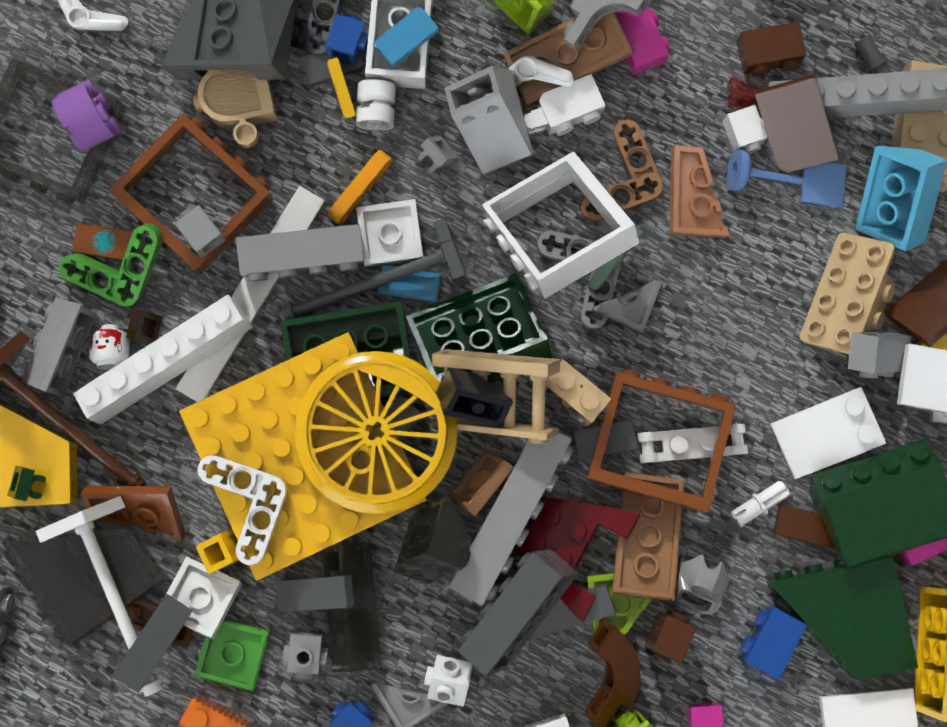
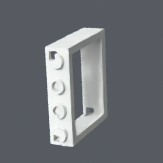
M574 151L482 204L487 219L483 220L486 228L491 234L497 233L496 239L504 252L510 251L512 254L510 259L518 271L524 270L526 273L524 278L531 290L535 291L538 289L544 299L639 244L635 224ZM574 182L614 231L540 273L503 222Z

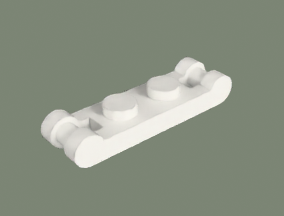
M745 424L731 425L729 435L731 434L732 446L725 447L723 456L748 454V447L744 445L743 433H746ZM719 426L637 433L638 443L642 445L640 464L709 458L713 453ZM653 441H661L662 452L654 453Z

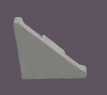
M649 282L595 306L593 311L631 330L643 333L663 282Z
M376 682L370 685L395 727H414L449 704L427 699L428 694Z

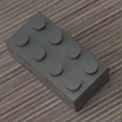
M551 549L526 553L517 564L519 570L515 576L507 578L500 586L498 592L501 594L494 603L492 601L488 603L481 611L480 617L482 619L478 625L470 627L463 635L461 641L464 643L458 652L483 675L489 676L505 670L579 574Z

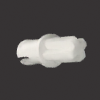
M778 481L758 495L753 493L750 500L731 510L730 513L742 528L760 514H768V509L790 495L789 490L783 482Z

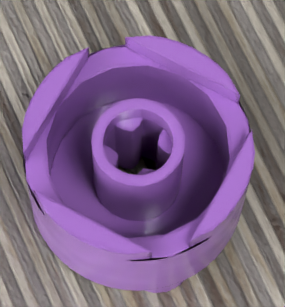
M91 79L83 81L53 97L52 105L62 126L68 128L73 135L70 139L81 152L89 150L122 132L116 119L113 116L110 117L107 110L111 109L108 100L102 92H98Z

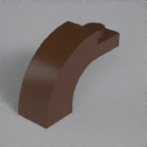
M604 618L588 642L595 653L604 658L606 666L603 683L584 711L591 722L597 727H606L608 722L612 721L616 716L620 704L630 709L635 701L640 685V664L635 649L622 632L611 621Z

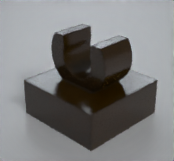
M133 308V312L127 315V318H130L129 327L123 330L127 333L126 338L151 344L157 340L163 317L142 309Z

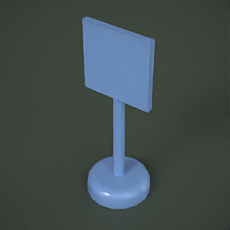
M736 149L732 153L727 173V187L729 190L740 191L746 186L749 176L802 184L800 202L843 208L846 165L828 162L803 169V175L800 177L751 169V158L746 150Z

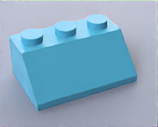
M876 146L855 229L878 240L892 243L894 247L905 252L925 243L946 169L947 159L921 149Z

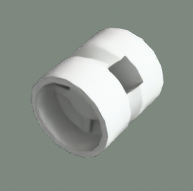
M368 79L358 83L357 101L361 105L356 109V126L365 130L386 131L394 128L395 111L391 106L395 104V84L380 79Z

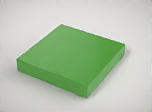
M224 619L214 640L205 636L194 677L254 692L271 631Z

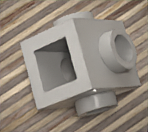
M293 632L290 634V643L285 645L283 650V664H288L287 672L295 673L294 678L313 679V674L318 675L322 667H327L329 649L323 648L325 634ZM302 652L308 653L310 659L304 660Z

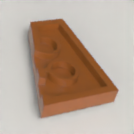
M85 486L81 492L86 509L121 496L125 508L97 520L124 527L128 523L144 527V532L156 534L157 531L172 534L171 539L182 541L185 536V529L171 486Z

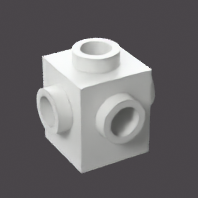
M437 655L434 667H427L424 685H429L427 699L463 707L473 665L467 661Z

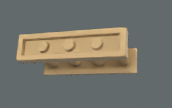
M450 349L432 354V366L444 367V372L447 371L448 367L458 370L468 369L486 381L487 375H490V372H499L500 377L503 378V393L513 401L501 427L456 417L457 433L471 431L528 438V442L534 444L547 443L548 439L559 434V428L545 426V381L549 380V376L560 372V359ZM519 374L530 375L529 379L533 381L532 425L515 423L516 378L519 377ZM437 419L432 421V427L438 428Z

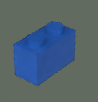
M768 605L766 610L762 608L758 612L754 620V625L757 627L752 637L747 636L742 642L739 650L742 653L740 660L779 681L807 625L776 607Z

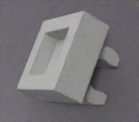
M440 135L429 137L420 145L424 151L419 155L418 160L424 161L428 157L433 160V165L428 169L429 173L436 172L442 167L450 166L459 158Z

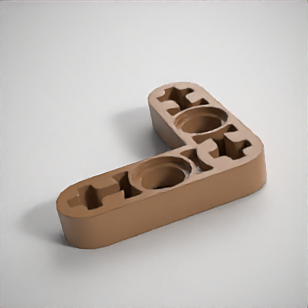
M622 120L614 129L613 139L629 180L608 187L606 191L612 198L613 194L617 191H624L628 194L629 203L623 206L619 205L625 212L657 199L662 192L663 185L640 127L633 120ZM624 127L628 131L633 130L634 132L631 136L633 146L637 143L640 144V146L633 147L625 152L624 148L629 147L626 137L621 138L619 136ZM641 154L645 158V166L634 168L630 164V156ZM647 180L649 184L656 185L653 189V194L643 191L638 194L640 200H635V192L631 185H635V191L641 189L645 184L644 181ZM585 197L580 208L583 218L588 222L604 220L599 212V215H595L593 211L587 212L586 209L589 208L590 201Z

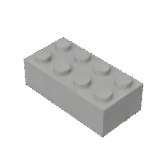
M360 224L235 237L240 275L248 277L250 282L268 280L267 274L278 273L280 278L297 277V271L309 270L310 275L328 273L327 268L338 266L340 272L358 270V264H363L364 262Z

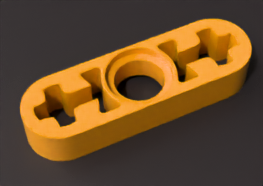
M381 149L378 150L333 204L328 212V217L338 225H342L364 199L362 195L367 189L370 191L390 167L393 158Z

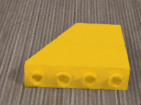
M0 403V508L78 504L77 443ZM15 465L35 470L34 474H39L46 478V482L35 481L31 487L33 492L42 494L40 499L28 496L27 501L7 496Z

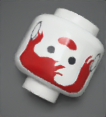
M113 324L102 325L101 329L94 331L90 335L89 359L91 362L96 364L98 369L109 371L129 358L130 339L126 338L127 333L121 331L119 326Z

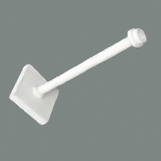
M119 496L80 511L35 532L40 543L73 529L77 535H81L127 647L130 649L137 639V634L92 530L95 528L93 521L125 508L123 500ZM152 672L140 692H143L146 697L163 689L161 677L155 678Z

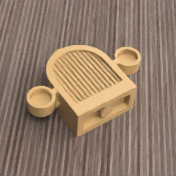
M209 70L199 83L198 95L193 96L196 112H205L209 120L221 128L234 129V139L243 148L253 147L258 142L259 134L254 125L278 120L270 81L258 80L249 70Z

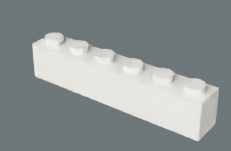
M226 295L80 388L73 395L87 419L103 424L252 329L253 326L240 304L231 296Z

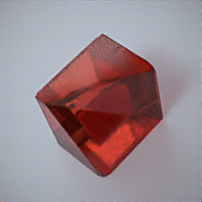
M731 77L726 85L727 106L744 107L757 105L755 91L759 90L758 87L748 85Z

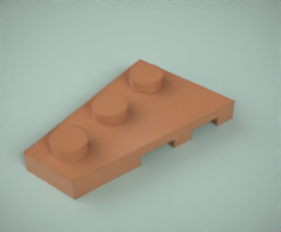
M674 145L671 148L669 235L728 238L730 235L721 217V205L719 200H716L711 184L713 179L703 147Z

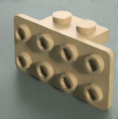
M840 233L837 236L800 333V339L804 343L849 355L852 333L876 332V330L881 329L884 322L883 312L887 302H891L895 292L894 283L887 275L895 253V247L892 243L848 233Z

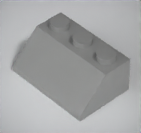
M56 297L54 303L49 304L44 316L46 322L42 331H39L35 336L33 348L35 349L31 359H28L23 365L21 372L23 376L22 382L63 397L97 314L78 303Z

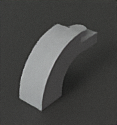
M574 0L570 8L577 18L576 20L572 19L568 23L564 31V41L568 47L578 52L595 24L602 17L621 11L631 13L640 18L651 0Z

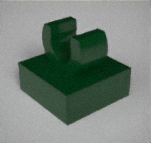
M15 465L7 496L27 501L28 496L40 499L42 494L33 492L31 487L35 481L46 482V478L42 475L34 474L35 470Z

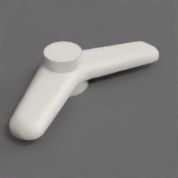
M57 0L67 22L74 29L123 31L128 25V19L125 16L88 10L79 0Z
M523 56L508 68L512 71L515 86L532 79L570 87L574 83L573 74L570 71L536 59L533 56Z

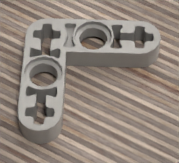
M546 231L540 235L537 249L542 257L561 262L572 256L571 248L573 246L582 245L587 247L595 241L556 231ZM549 238H554L556 245L563 246L564 240L569 241L566 248V257L560 256L562 249L553 248L552 252H547V248L545 245H542V242H548ZM621 263L605 280L609 286V292L606 295H596L593 289L587 285L580 313V320L585 328L598 330L606 323L608 318L599 313L598 315L602 316V320H597L595 324L590 323V318L586 316V312L591 313L595 302L589 303L588 300L590 297L597 302H606L613 298ZM599 267L590 273L589 281L594 276Z

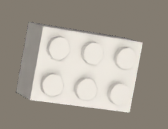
M432 0L371 1L365 67L366 80L380 79L392 82L396 87L426 89L430 39L394 68L378 52L373 42L419 5L432 19Z

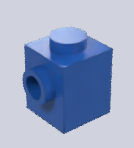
M336 14L325 45L328 57H338L339 61L356 66L361 51L365 52L368 45L365 22H362L355 15L346 14L343 16Z
M351 699L347 705L341 701L330 714L334 720L328 727H370L375 720L371 717L373 711L362 700L356 703Z

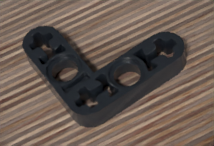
M313 0L309 20L298 17L294 18V24L298 27L299 35L296 39H291L290 46L314 54L326 52V43L317 46L318 42L313 39V36L320 33L322 25H329L330 28H324L321 38L327 42L336 14L340 15L343 0ZM321 3H328L332 7L333 15L330 19H324L320 16L319 6Z

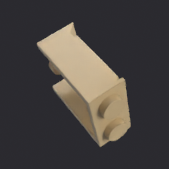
M563 359L560 362V372L549 376V380L545 381V392L549 388L562 399V405L565 408L572 407L586 418L581 424L585 428L596 419L611 400L608 395Z

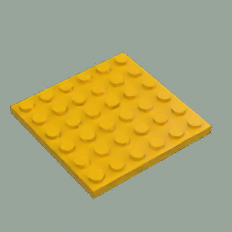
M349 332L179 410L201 460L210 455L220 456L278 476L287 484V496L266 555L259 563L249 565L256 581L427 501L425 497L407 508L390 513L369 514L356 512L344 508L324 496L312 484L302 468L295 444V422L300 403L309 386L326 368L345 357L358 354ZM359 372L372 416H374L376 389L369 374ZM353 374L339 382L338 385L365 417L368 418ZM334 387L323 399V403L363 422ZM380 400L379 417H380V415H381V413H382V411H383V409H384L381 400ZM319 407L314 425L360 428V426L322 407ZM377 423L375 427H368L367 431L371 433V440L374 441L376 437H383L384 432L380 430L381 424ZM314 429L315 448L360 433ZM390 435V437L399 441L396 435ZM362 439L317 453L324 468L327 470ZM387 441L413 471L404 449ZM382 445L396 489L401 490L413 483L410 475L386 447ZM377 447L373 494L384 495L391 493L392 490ZM365 451L356 452L352 459L353 465L357 469H365L370 463V456ZM345 460L330 475L338 483L345 486L352 471L348 468ZM214 461L212 465H206L205 470L209 471L211 479L213 475H222L226 477L223 483L227 484L228 475L233 466L229 465V470L224 471L217 468V461ZM239 471L234 478L235 485L240 489L249 487L252 480L251 475L246 471ZM369 473L356 474L349 487L350 490L367 494ZM273 481L272 485H266L264 489L269 492L267 501L259 500L258 506H267L275 511L277 505L270 503L274 495H280L281 490L277 488V482ZM213 485L237 540H239L253 499ZM259 511L255 514L253 522L258 529L263 530L270 525L271 519L268 513ZM249 530L247 535L254 537L250 545H244L243 550L247 552V558L251 559L253 555H259V550L255 549L257 539L261 538L264 541L266 535L255 534Z

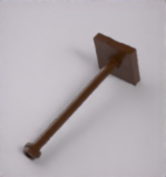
M20 331L0 349V383L4 382L123 481L126 486H140L145 481L141 477L142 474L140 472L136 475L132 474L12 373L13 369L11 367L30 340L29 337Z

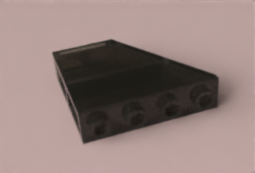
M123 528L93 531L126 609L134 604L133 600L143 598L169 580L135 529ZM64 533L41 543L38 536L6 538L1 542L6 549L3 551L5 558L12 566L18 567L22 574L20 576L22 584L28 591L34 592L39 600L36 602L39 610L45 617L49 616L55 624L53 628L54 633L62 643L66 642L68 645L77 644L115 617L80 534Z

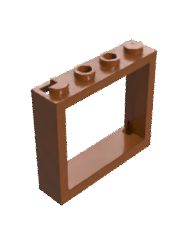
M182 114L108 191L144 224H155L159 227L163 235V242L201 275L274 198L269 192L272 187L261 176L255 179L247 171L250 167L239 156L233 159L227 154L226 151L229 148L218 137L215 136L211 139L204 132L207 128L196 117L190 120L185 114ZM186 131L192 134L256 193L220 231L226 240L202 258L199 255H195L128 193Z
M623 370L622 373L616 372L609 395L611 400L606 406L587 481L698 512H709L736 404L729 403L730 398L723 395L712 394L711 397L700 395V390L694 387L682 386L681 389L669 386L670 382L664 379L652 378V381L641 379V374L635 371ZM622 385L723 412L701 497L600 469Z

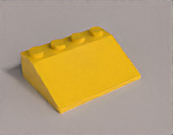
M920 586L916 650L919 668H915L916 711L943 722H947V589Z

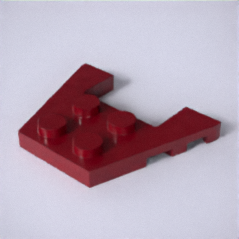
M545 497L544 505L539 515L532 521L528 528L529 533L517 551L523 557L528 552L532 553L551 549L576 570L600 525L628 540L641 515L630 510ZM571 583L560 599L578 619L584 622L596 596Z

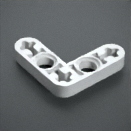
M214 455L206 456L198 465V475L204 482L253 499L236 546V555L240 562L246 565L257 564L263 560L268 550L287 496V484L278 476ZM214 461H217V468L224 471L229 470V465L233 466L228 475L227 484L223 483L226 477L222 475H213L211 479L209 471L205 470L206 465H212ZM239 471H246L251 475V484L246 489H240L235 485L234 478ZM273 481L277 482V488L281 490L280 495H274L270 503L277 505L275 511L267 506H258L259 500L267 501L269 492L264 489L266 485H272ZM259 511H265L271 519L270 525L263 530L258 529L253 522L255 514ZM249 530L255 534L266 535L264 541L261 538L257 539L255 549L259 550V555H253L251 559L247 558V552L243 550L244 545H250L254 537L247 535Z

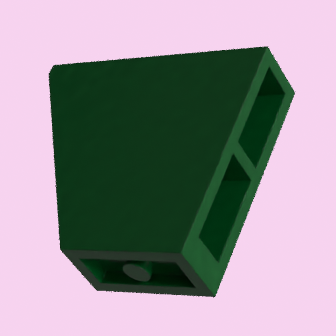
M886 557L847 570L843 560L839 559L833 561L834 567L823 569L822 564L805 566L804 573L793 575L792 570H785L774 573L775 579L767 580L768 587L799 621L807 625L806 629L851 678L862 680L919 668L893 557Z

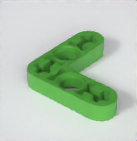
M150 223L134 229L119 271L86 255L73 253L65 256L60 261V274L67 281L119 305L132 306L144 296L162 245V232L159 227ZM149 232V238L153 242L146 244L144 251L138 250L144 247L146 241L142 234ZM134 257H138L144 262L145 267L142 273L133 270L131 260ZM77 262L76 267L82 271L73 273L74 268L70 266V263ZM97 272H103L107 276L108 285L106 287H101L96 283L95 275ZM132 279L137 280L132 283L130 292L134 295L127 298V292L123 288L129 286Z

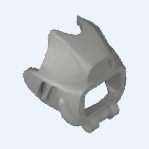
M703 554L684 562V558L680 557L678 559L674 603L678 605L677 611L681 613L684 611L699 619L701 615L712 614L720 609L723 603L721 598L726 592L730 581V576L727 575L723 562L719 563L716 568L709 569ZM688 593L709 602L705 606L696 605L683 599L682 594Z

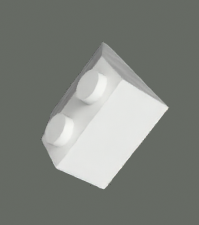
M862 387L843 393L770 424L794 479L886 444Z

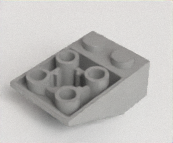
M492 65L444 88L451 116L483 175L534 155L511 70Z

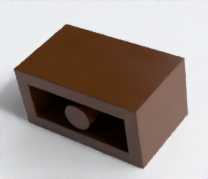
M800 22L742 31L736 41L743 74L752 73L753 76H762L769 73L770 69L781 68V71L794 70L799 67L798 64H801L806 57Z
M669 609L667 614L659 612L645 646L682 664L697 628L688 625L691 620L690 618Z

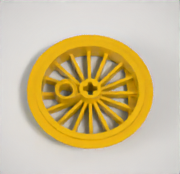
M382 351L354 354L326 368L312 382L304 394L295 422L297 454L302 468L312 484L334 503L349 510L369 514L395 512L425 498L437 487L447 473L457 444L456 417L443 414L439 398L436 394L440 385L439 380L418 362L399 354ZM359 372L377 377L374 416H372ZM353 374L368 418L365 417L338 385L339 382ZM383 379L396 386L379 417L381 383ZM334 387L363 422L323 403V399ZM400 388L413 394L409 400L385 419ZM418 398L434 408L431 411L389 424ZM322 407L360 426V428L314 425L318 409ZM432 415L437 416V434L391 430L392 428ZM379 423L381 424L380 430L384 432L382 438L376 437L373 441L370 439L371 433L367 430L369 426L375 427ZM314 429L360 433L315 448ZM390 435L436 438L438 442L434 456L430 457L390 437ZM362 439L327 470L324 468L317 453ZM387 441L430 462L420 477L413 473ZM382 445L386 447L410 475L413 483L401 490L396 489ZM377 447L392 490L389 494H373ZM358 451H365L370 456V463L365 469H357L353 465V456ZM346 460L347 466L352 472L345 486H343L330 473ZM369 473L367 494L350 490L349 487L356 474Z

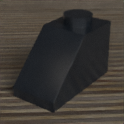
M448 367L436 391L444 415L501 427L513 404L510 397L479 375Z

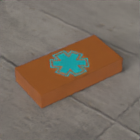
M77 223L72 252L123 261L133 231Z

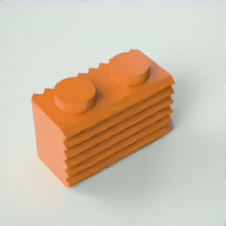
M202 694L190 701L179 722L181 727H251L252 725L251 720L246 721V717L241 718L240 714H235V711L230 713L229 709L225 710L224 706L219 707V703L214 704L213 700L209 701L208 697L203 698Z

